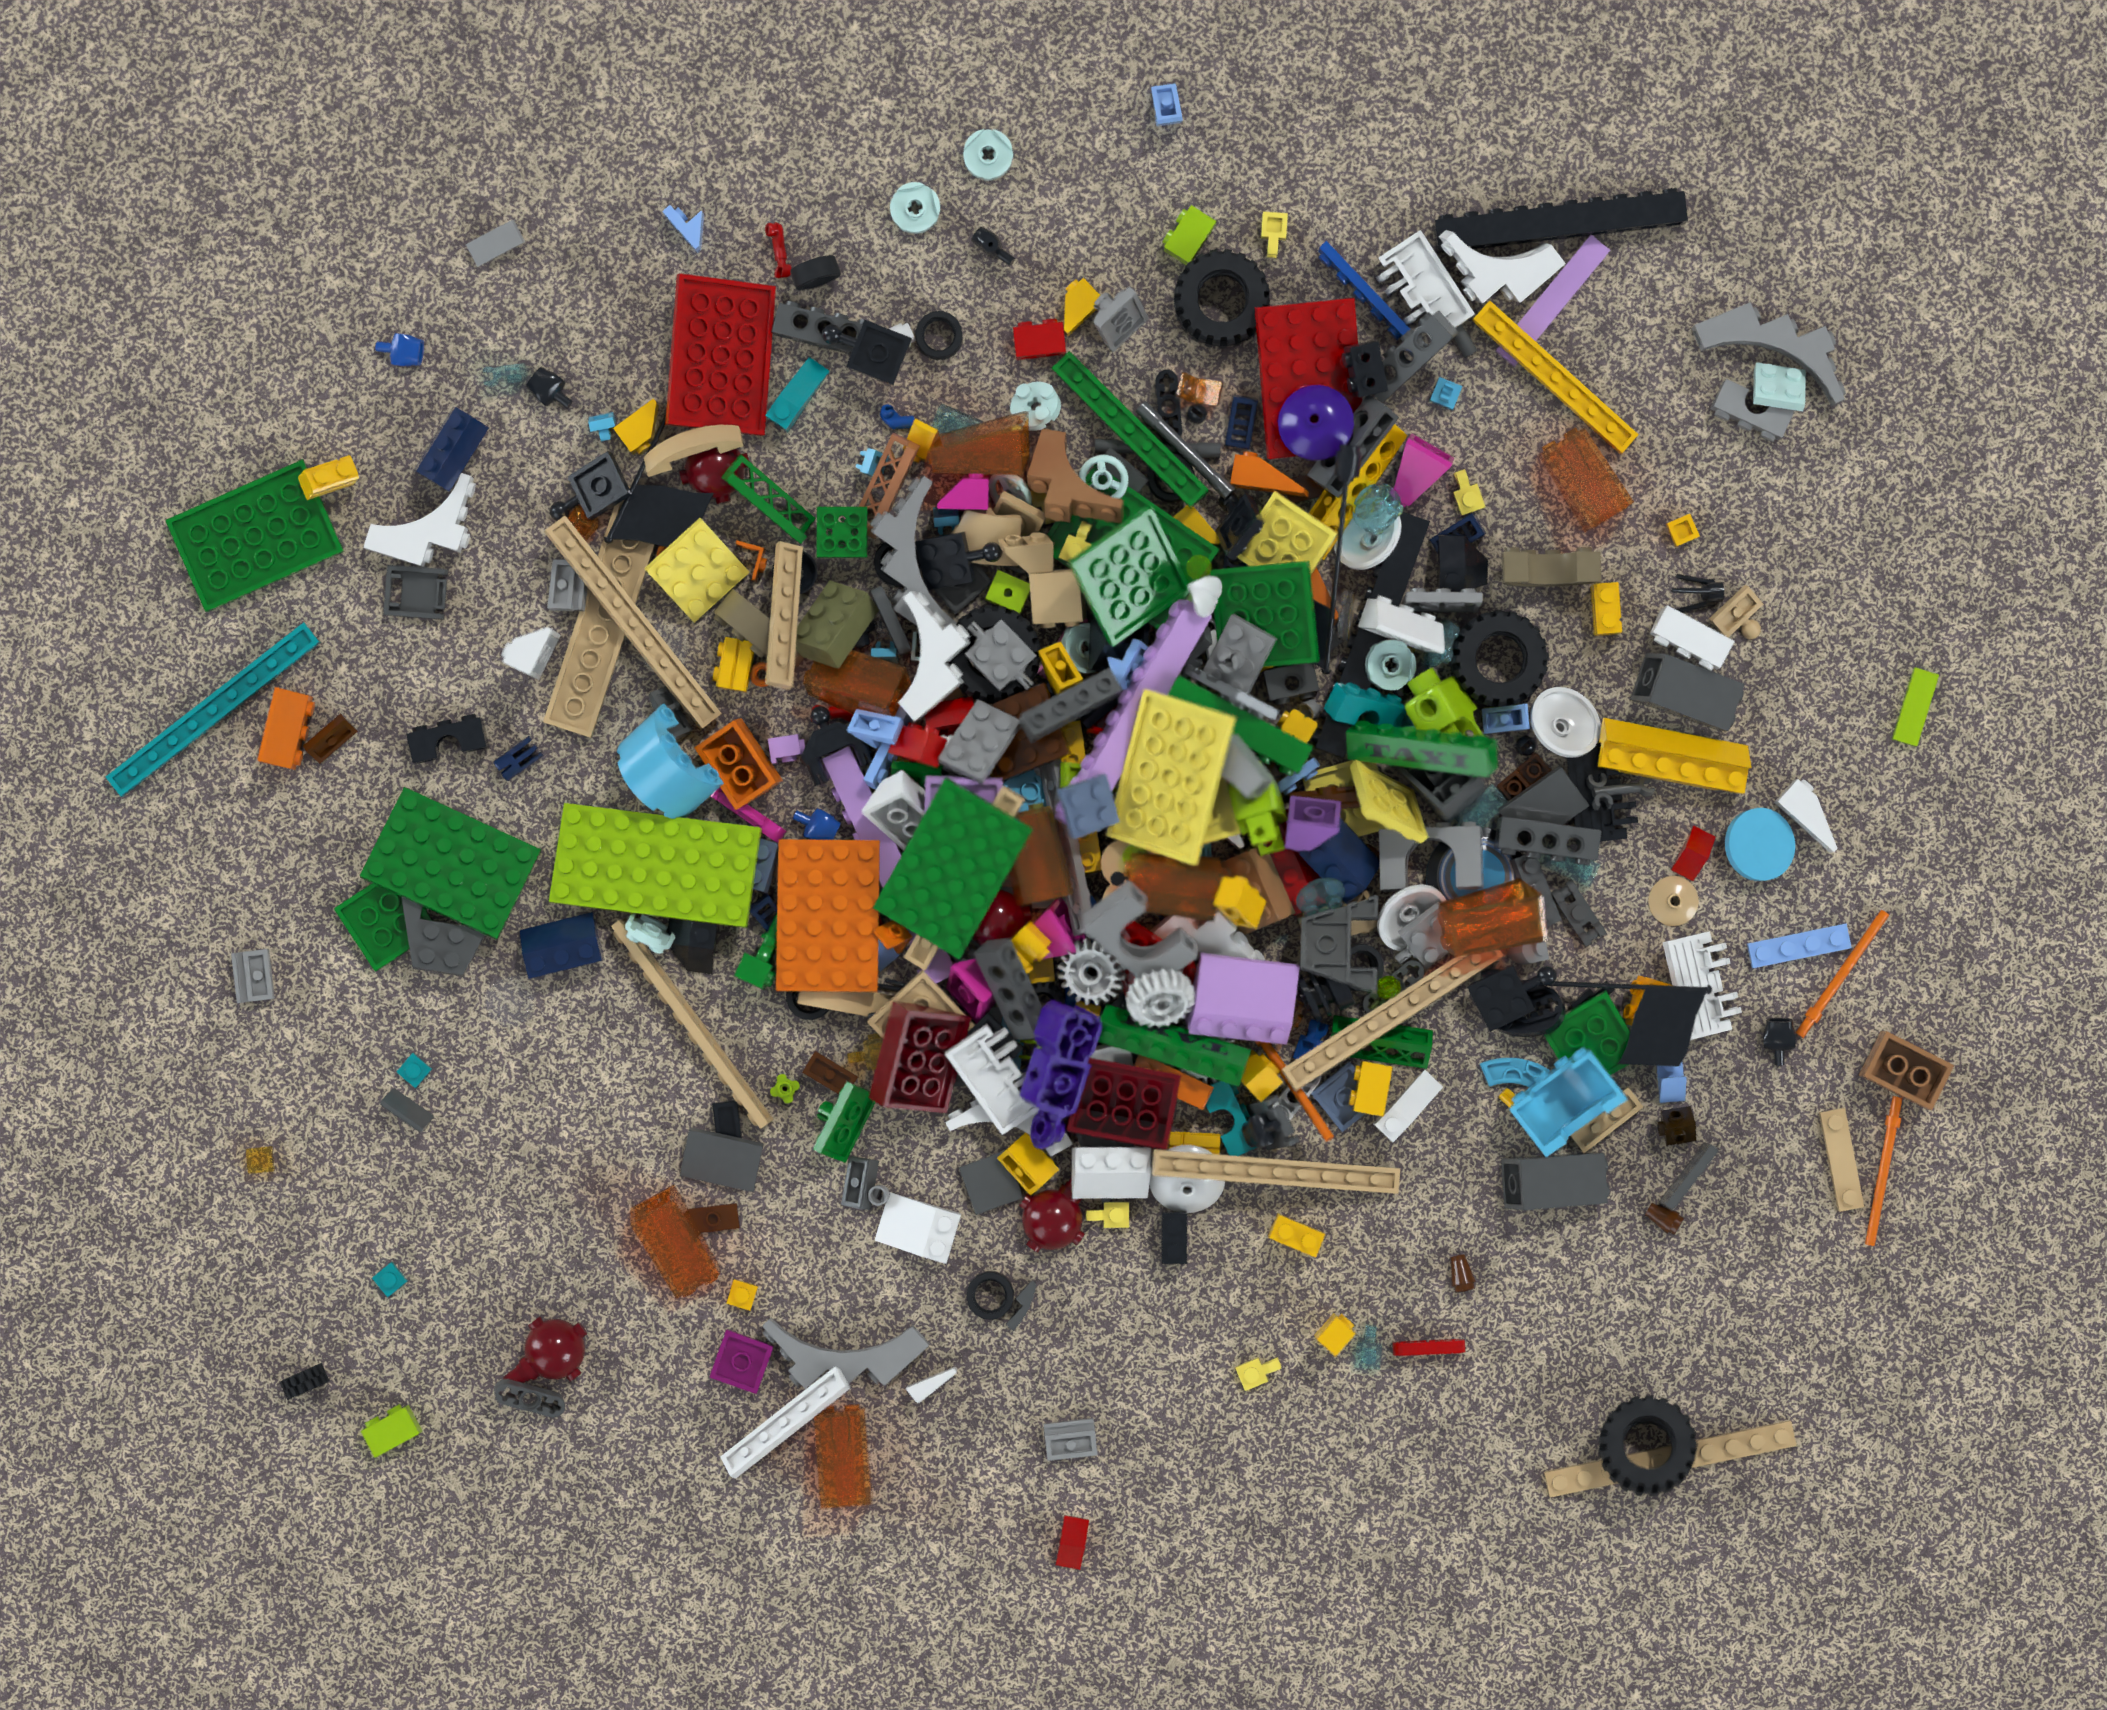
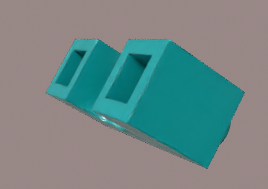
M1336 682L1324 707L1325 711L1334 720L1355 725L1358 717L1363 712L1368 711L1365 720L1370 722V724L1380 725L1388 723L1394 727H1400L1407 713L1400 697L1391 693L1383 695L1372 688L1364 690L1350 682L1346 685Z
M1220 1080L1210 1084L1214 1088L1206 1103L1208 1112L1212 1113L1219 1109H1225L1232 1114L1234 1119L1232 1128L1220 1135L1228 1155L1240 1156L1257 1148H1252L1246 1143L1242 1132V1126L1247 1122L1246 1118L1250 1116L1244 1103L1239 1105L1235 1095L1239 1094L1237 1087Z

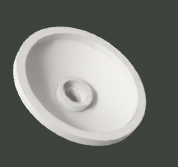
M1381 499L1364 500L1343 531L1340 561L1344 565L1355 570H1365L1380 564L1392 553L1400 537L1401 519L1397 510L1390 503ZM1336 542L1335 545H1334L1335 554H1336L1337 542Z
M1554 687L1542 692L1533 702L1530 711L1532 729L1538 740L1551 752L1563 757L1575 758L1587 754L1598 743L1601 731L1598 713L1590 701L1579 692L1565 687Z
M1429 885L1410 886L1394 894L1385 903L1378 917L1377 930L1382 941L1393 950L1403 951L1406 946L1398 931L1437 902L1441 904L1444 910L1449 912V906L1443 894L1438 889Z
M1181 1145L1168 1149V1151L1212 1154L1210 1151L1194 1145ZM1151 1167L1149 1184L1152 1194L1164 1207L1176 1212L1193 1213L1202 1211L1214 1204L1223 1192L1225 1181L1152 1175ZM1186 1186L1191 1187V1189H1183V1188L1186 1187Z

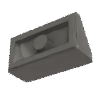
M395 1088L380 1102L382 1107L418 1132L425 1131L434 1118V1115Z
M849 1155L841 1205L871 1210L872 1203L869 1201L868 1192L875 1186L879 1160Z

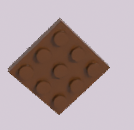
M1042 683L990 706L1020 719L1022 713L1051 699L1047 685ZM1020 727L995 765L999 778L1003 780L1002 782L1071 755L1062 727L1030 743L1023 728Z

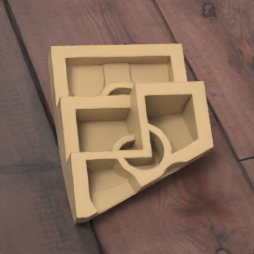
M988 508V510L965 509L960 523L955 526L952 533L965 531L969 551L979 550L989 542L998 544V539L1006 538L1008 535L1020 536L1022 518L1020 515H995L991 508ZM1003 550L1000 559L996 562H988L985 559L971 561L977 564L1018 566Z

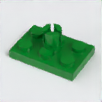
M846 1082L839 1092V1098L835 1105L828 1101L820 1105L817 1111L819 1112L817 1118L825 1121L826 1124L822 1132L817 1136L813 1150L846 1163L876 1103L868 1098L869 1090Z

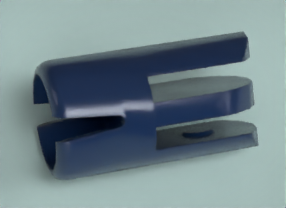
M530 736L493 761L498 771L507 767L501 772L506 781L511 780L544 756L542 752H538L529 760L519 765V762L538 748L536 744H532L513 757L514 753L532 740Z

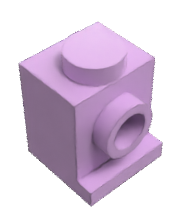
M798 734L769 738L771 764H778L777 759L781 758L782 763L797 761V756L802 755L806 747L804 739L800 740Z

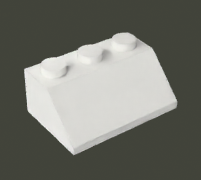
M1377 596V599L1367 598L1358 625L1359 628L1391 640L1401 641L1407 646L1423 652L1444 653L1443 624L1436 622L1435 616L1423 612L1420 616L1413 613L1414 608L1403 604L1396 607L1391 605V599Z
M1668 605L1660 610L1650 632L1651 635L1655 636L1654 641L1665 647L1670 644L1677 648L1676 653L1687 659H1690L1692 656L1700 660L1698 664L1710 671L1713 668L1716 670L1721 668L1735 642Z
M547 627L515 638L512 643L508 642L502 652V656L505 657L503 662L539 680L561 635Z
M902 770L880 783L863 807L862 814L902 850H905L924 816L925 790Z
M1151 1147L1072 1148V1198H1148L1151 1176Z

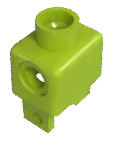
M1432 667L1407 683L1415 697L1405 704V711L1416 729L1426 731L1437 729L1443 733L1461 732L1464 735H1467V730H1471L1474 736L1483 735L1473 716V711L1477 707L1466 690L1464 691L1461 687V683L1456 677L1451 676L1441 681Z
M1274 781L1259 797L1250 800L1251 798H1246L1234 784L1229 782L1228 792L1235 819L1242 835L1250 833L1252 845H1258L1261 856L1284 850L1285 845L1279 824L1288 821L1277 782ZM1272 841V845L1269 847H1265L1263 844Z

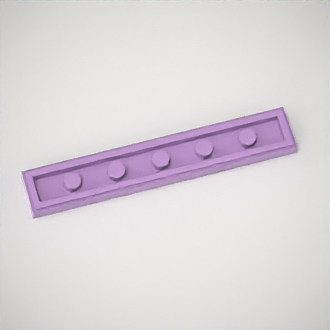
M1590 235L1517 325L1536 341L1605 258L1610 249L1593 235ZM1501 346L1495 351L1514 367L1518 364Z

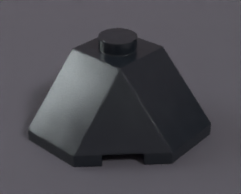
M1438 535V589L1447 588L1451 589V592H1461V589H1474L1487 585L1488 559L1464 535Z
M669 918L667 933L671 935L673 932L675 935L670 949L687 971L713 974L719 925Z

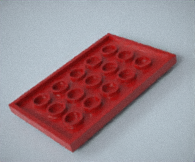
M682 273L677 274L665 425L688 428L735 425L740 427L741 434L765 435L776 286Z
M1355 298L1255 307L1267 459L1296 456L1285 446L1278 429L1280 410L1287 398L1295 391L1311 385L1330 387L1346 398L1353 413L1362 403V397H1354L1348 390V368H1345L1342 362L1343 347L1358 344ZM1316 415L1310 418L1311 423L1319 421V417Z

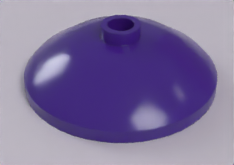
M1311 385L1295 391L1287 398L1279 413L1278 429L1283 443L1293 454L1306 460L1320 461L1335 456L1340 444H1348L1354 429V416L1348 401L1338 391L1327 386ZM1316 415L1319 417V421L1311 423L1310 418Z

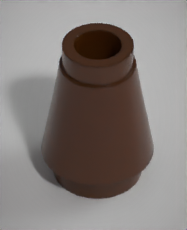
M1651 1203L1645 1214L1666 1234L1671 1233L1675 1235L1684 1220V1217L1679 1215L1680 1212Z
M1465 1254L1450 1257L1451 1287H1454L1455 1293L1475 1289L1474 1283L1476 1280Z

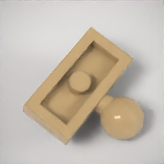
M1744 585L1709 620L1726 637L1732 635L1741 626V633L1745 638L1755 639L1761 633V626L1756 620H1749V618L1763 603L1749 586Z

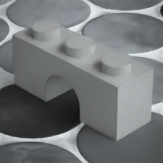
M1728 379L1724 380L1710 408L1715 411L1714 415L1725 421H1728L1729 418L1738 422L1737 426L1746 431H1751L1752 429L1761 432L1760 437L1771 442H1774L1775 439L1779 441L1783 437L1795 410L1766 406L1763 413L1754 414L1745 405V398L1749 389Z

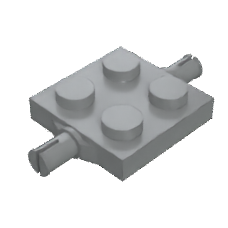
M1002 619L993 628L985 632L975 621L967 627L977 640L974 646L965 653V656L999 692L1008 683L1016 679L1026 690L1034 684L1024 671L1026 666L1036 657V654Z
M1439 902L1435 903L1398 931L1404 940L1406 948L1394 957L1401 965L1413 956L1422 963L1425 969L1429 968L1466 940L1459 930L1457 922L1469 914V912L1462 905L1450 914V912L1444 910Z

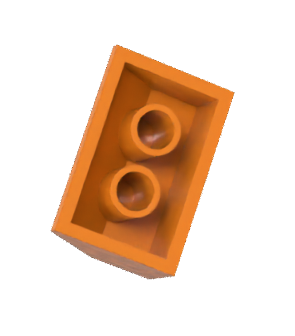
M274 688L257 761L293 770L296 769V765H301L303 759V751H300L302 741H306L309 734V727L306 724L308 716L312 717L315 709V702H312V696L282 688Z
M742 718L733 720L694 747L704 764H710L718 772L719 777L724 783L720 788L735 810L765 794L783 781Z

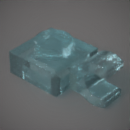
M524 363L499 366L498 368L485 367L482 369L483 373H493V379L484 382V385L487 387L495 386L500 379H507L508 383L521 382L522 377H528L527 366Z
M1366 1324L1364 1342L1356 1341L1355 1368L1380 1370L1382 1343H1375L1376 1325Z

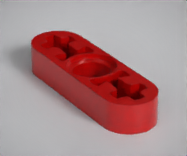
M1465 1339L1429 1340V1342H1426V1340L1392 1342V1353L1394 1356L1466 1352Z

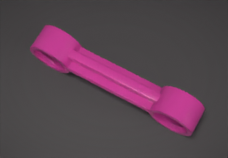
M720 787L710 796L752 826L762 828V833L776 843H779V839H782L787 832L748 804L735 810Z

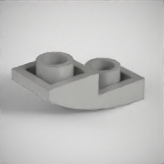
M511 220L467 243L466 246L477 267L523 244L525 240L515 221Z

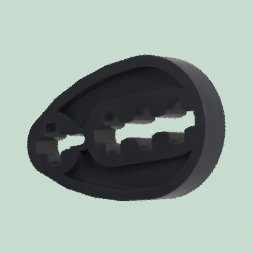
M1537 986L1527 991L1536 1008L1533 1011L1534 1013H1531V1018L1527 1019L1525 1016H1522L1505 1026L1497 1028V1030L1516 1037H1536L1555 1031L1564 1020L1566 1012L1564 1001L1552 988ZM1554 1002L1557 1005L1555 1006V1011L1553 1012L1547 1009L1551 1007L1550 1003ZM1542 1005L1545 1009L1542 1011L1543 1014L1539 1015L1537 1011L1539 1006Z

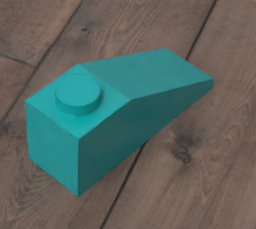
M809 357L777 397L765 415L766 418L788 433L830 370Z

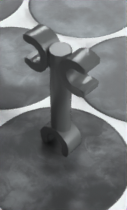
M1601 773L1599 777L1600 783H1596L1592 775H1589L1586 779V785L1592 790L1594 797L1592 807L1595 811L1600 807L1599 801L1605 802L1607 809H1610L1613 805L1612 795L1639 792L1642 796L1650 797L1655 792V788H1646L1644 784H1649L1652 778L1641 777L1639 782L1611 786H1605L1607 777L1604 773Z

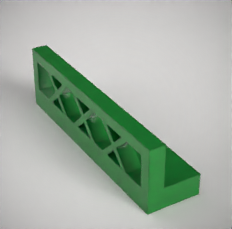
M740 454L721 478L791 538L802 544L807 538L804 532L816 518ZM741 463H744L749 468L748 479H739L734 474ZM753 472H754L756 475H758L759 478H754ZM765 481L768 487V494L758 495L754 490V482ZM772 488L777 492L776 494H772ZM783 497L786 499V510L777 511L773 508V498ZM790 504L793 505L796 509L791 510ZM792 513H802L807 517L799 529L792 524Z
M1333 1015L1331 1037L1359 1019ZM1398 1025L1370 1043L1369 1045L1374 1048L1373 1050L1364 1051L1361 1049L1350 1057L1427 1069L1432 1050L1433 1030ZM1389 1048L1397 1049L1399 1053L1390 1055L1385 1050ZM1414 1052L1425 1053L1423 1059L1412 1058L1410 1054Z

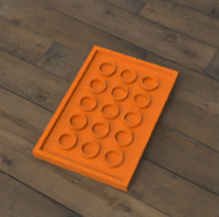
M779 839L776 991L878 992L879 939L873 931L879 927V911L875 910L873 906L879 897L880 840Z

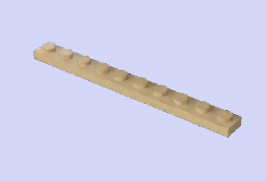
M563 516L547 528L544 533L699 729L702 730L722 714L568 518Z
M627 919L618 920L611 926L616 940L621 944L624 943L629 950L628 955L635 964H639L644 970L643 976L658 989V996L661 1001L666 1005L669 1004L672 1008L675 1020L680 1025L683 1024L689 1031L687 1033L689 1039L695 1045L698 1044L706 1062L714 1065L719 1072L717 1075L724 1085H728L734 1092L732 1094L734 1100L740 1106L743 1105L748 1111L747 1116L751 1123L755 1126L758 1125L760 1129L774 1120L646 945L642 942L635 943L626 937L628 932L625 928Z
M1487 936L1281 1070L1296 1092L1504 957L1503 953L1491 936Z
M1153 1150L1152 1175L1399 1194L1400 1168Z
M1788 1420L1696 1440L1698 1442L1696 1458L1692 1468L1797 1446L1792 1421ZM1672 1445L1626 1454V1456L1639 1467L1647 1469L1658 1468L1669 1459ZM1602 1460L1544 1472L1549 1497L1614 1484L1609 1478V1473L1604 1471Z

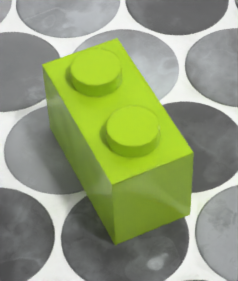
M1192 205L1188 211L1186 209L1181 211L1176 219L1179 225L1175 231L1169 230L1162 241L1166 244L1164 252L1185 265L1194 260L1216 225V220Z
M398 1404L387 1411L389 1416L381 1420L376 1416L364 1423L367 1428L360 1432L374 1458L423 1431L409 1405L402 1408Z

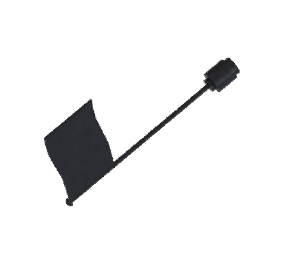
M666 413L647 453L656 446L665 427ZM643 459L630 487L632 495L624 500L607 537L604 536V541L610 544L613 540H632L668 547L699 518H703L714 493H693L666 486L637 485L645 469V461Z
M1340 444L1339 450L1336 451L1334 475L1339 476V481H1343L1330 608L1313 599L1320 660L1314 664L1321 667V671L1325 675L1331 672L1329 663L1348 482H1354V477H1359L1362 453L1359 452L1360 446Z
M1501 969L1481 971V979ZM1555 981L1554 984L1550 985L1645 990L1634 1015L1627 1047L1618 1063L1630 1065L1680 1066L1689 1048L1696 1015L1706 993L1709 995L1712 992L1710 985H1707V987L1562 981Z

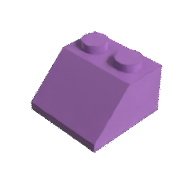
M1290 796L1285 848L1295 851H1311L1338 833L1341 801Z

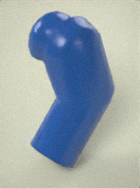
M890 404L883 405L881 408L880 417L891 429L912 427L914 415L900 416Z

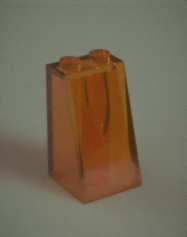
M1022 411L941 433L932 448L928 450V464L932 465V473L1022 475L1030 461L1029 411Z
M1575 427L1563 435L1565 439L1561 442L1556 443L1553 440L1543 446L1542 450L1544 452L1539 455V458L1586 533L1625 510L1634 501L1586 429L1583 428L1578 431Z
M851 650L839 669L813 660L811 669L807 670L803 677V684L809 696L854 715L856 709L895 717L900 707L898 702L912 685L905 666Z
M1043 802L1028 805L1029 810L1018 811L1015 818L1034 828L1009 872L1016 906L1074 894L1051 806L1044 807Z
M1131 853L1130 861H1125L1123 875L1127 876L1126 882L1130 880L1146 895V911L1144 912L1214 922L1217 910L1214 901L1223 879L1219 858L1200 856L1198 865H1191L1161 854Z
M1520 878L1438 903L1440 913H1438L1437 917L1442 928L1441 945L1444 950H1447L1454 957L1548 941L1543 895Z
M674 1184L630 1208V1225L676 1299L681 1296L687 1297L694 1293L696 1288L702 1284L708 1285L717 1280L720 1275V1265L702 1233H700Z
M859 1404L844 1405L845 1409L835 1410L834 1406H828L814 1417L821 1509L872 1504L874 1497L866 1409L860 1408Z

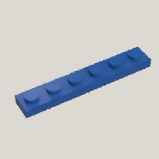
M1327 241L1319 247L1318 252L1320 255L1318 258L1326 267L1332 266L1338 272L1336 274L1337 279L1343 285L1349 284L1355 290L1353 292L1355 298L1362 304L1366 302L1372 308L1370 311L1372 316L1379 322L1383 320L1389 326L1387 331L1394 339L1398 340L1410 330ZM1405 349L1408 352V354L1411 357H1413V353L1410 350Z

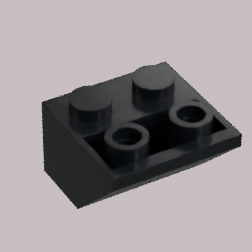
M1090 620L1088 670L1105 671L1110 668L1108 656L1123 660L1133 639L1142 641L1148 647L1149 623L1147 622L1121 642L1112 646L1108 644L1097 620Z

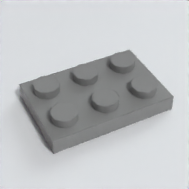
M1412 588L1410 592H1406L1402 604L1414 608L1413 612L1477 613L1482 604V593H1476V589H1461V592H1451V589L1439 588L1436 589V592H1425L1424 588Z
M977 700L938 757L939 763L983 784L1020 729L1019 719Z

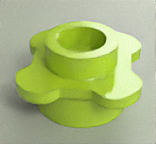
M780 1074L777 1076V1083L775 1087L771 1088L770 1093L773 1097H780L785 1103H791L795 1091L800 1088V1084L796 1080L788 1079L785 1074ZM784 1086L787 1087V1091H783Z

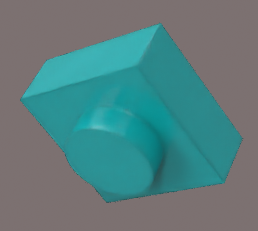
M412 1053L397 1070V1073L414 1088H417L431 1072L432 1068L415 1053Z
M393 1261L372 1277L387 1298L408 1282Z

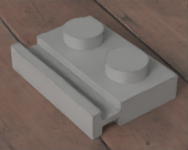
M567 560L552 561L547 608L551 611H585L588 587Z
M269 949L231 953L237 1003L275 999Z
M1094 1418L1043 1423L1047 1461L1098 1455Z

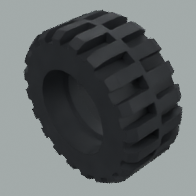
M1214 249L1205 255L1202 253L1196 256V259L1192 262L1190 261L1185 266L1184 271L1180 273L1174 294L1175 314L1177 320L1182 325L1181 328L1185 333L1188 332L1197 343L1200 341L1205 343L1204 346L1210 348L1218 346L1219 349H1226L1227 346L1233 345V347L1241 345V342L1248 341L1256 333L1255 307L1270 305L1269 284L1265 280L1266 276L1263 270L1260 271L1258 269V264L1253 259L1250 261L1246 258L1245 254L1241 252L1239 254L1233 253L1231 249H1225L1224 251ZM1213 277H1230L1236 280L1244 290L1245 306L1242 312L1231 321L1218 322L1211 320L1200 309L1198 303L1199 291L1202 285Z
M989 605L980 609L975 608L958 620L956 625L960 624L966 629L970 635L967 639L971 643L948 662L950 665L954 663L963 674L961 679L964 683L959 686L960 690L966 695L973 697V699L986 701L987 703L999 702L1023 692L1025 688L1016 679L1008 683L999 692L985 676L979 674L973 668L970 660L965 656V653L970 649L971 644L976 638L967 629L973 621L984 632L993 628L1001 619L1036 654V657L1026 666L1024 671L1032 682L1038 673L1041 662L1038 651L1041 650L1036 631L1030 622L1015 610L1012 611L1003 606L992 607Z
M1495 610L1493 612H1486L1468 622L1460 630L1458 636H1456L1450 654L1452 665H1450L1451 672L1460 681L1464 691L1466 690L1468 695L1475 700L1474 702L1488 705V707L1514 705L1532 695L1543 682L1542 679L1547 673V661L1549 660V652L1546 651L1547 643L1545 638L1541 637L1540 629L1537 626H1533L1530 623L1531 620L1527 617H1521L1513 611ZM1497 635L1506 636L1514 640L1520 647L1523 656V663L1519 673L1513 679L1501 683L1486 679L1480 673L1476 664V653L1480 644L1485 639Z
M1646 1395L1645 1398L1633 1397L1628 1402L1623 1401L1615 1410L1611 1411L1604 1422L1599 1437V1458L1602 1459V1467L1605 1472L1609 1473L1611 1481L1614 1484L1616 1482L1619 1483L1621 1489L1626 1492L1631 1490L1635 1492L1634 1495L1642 1496L1643 1494H1649V1497L1657 1496L1661 1492L1664 1494L1668 1493L1672 1488L1678 1487L1683 1482L1694 1464L1698 1443L1695 1439V1428L1691 1427V1420L1688 1415H1683L1678 1405L1674 1404L1672 1406L1667 1403L1668 1399L1662 1397L1660 1400L1654 1399V1395ZM1638 1424H1653L1667 1433L1671 1440L1672 1450L1669 1459L1662 1466L1653 1469L1642 1468L1634 1464L1626 1456L1624 1439L1632 1427Z

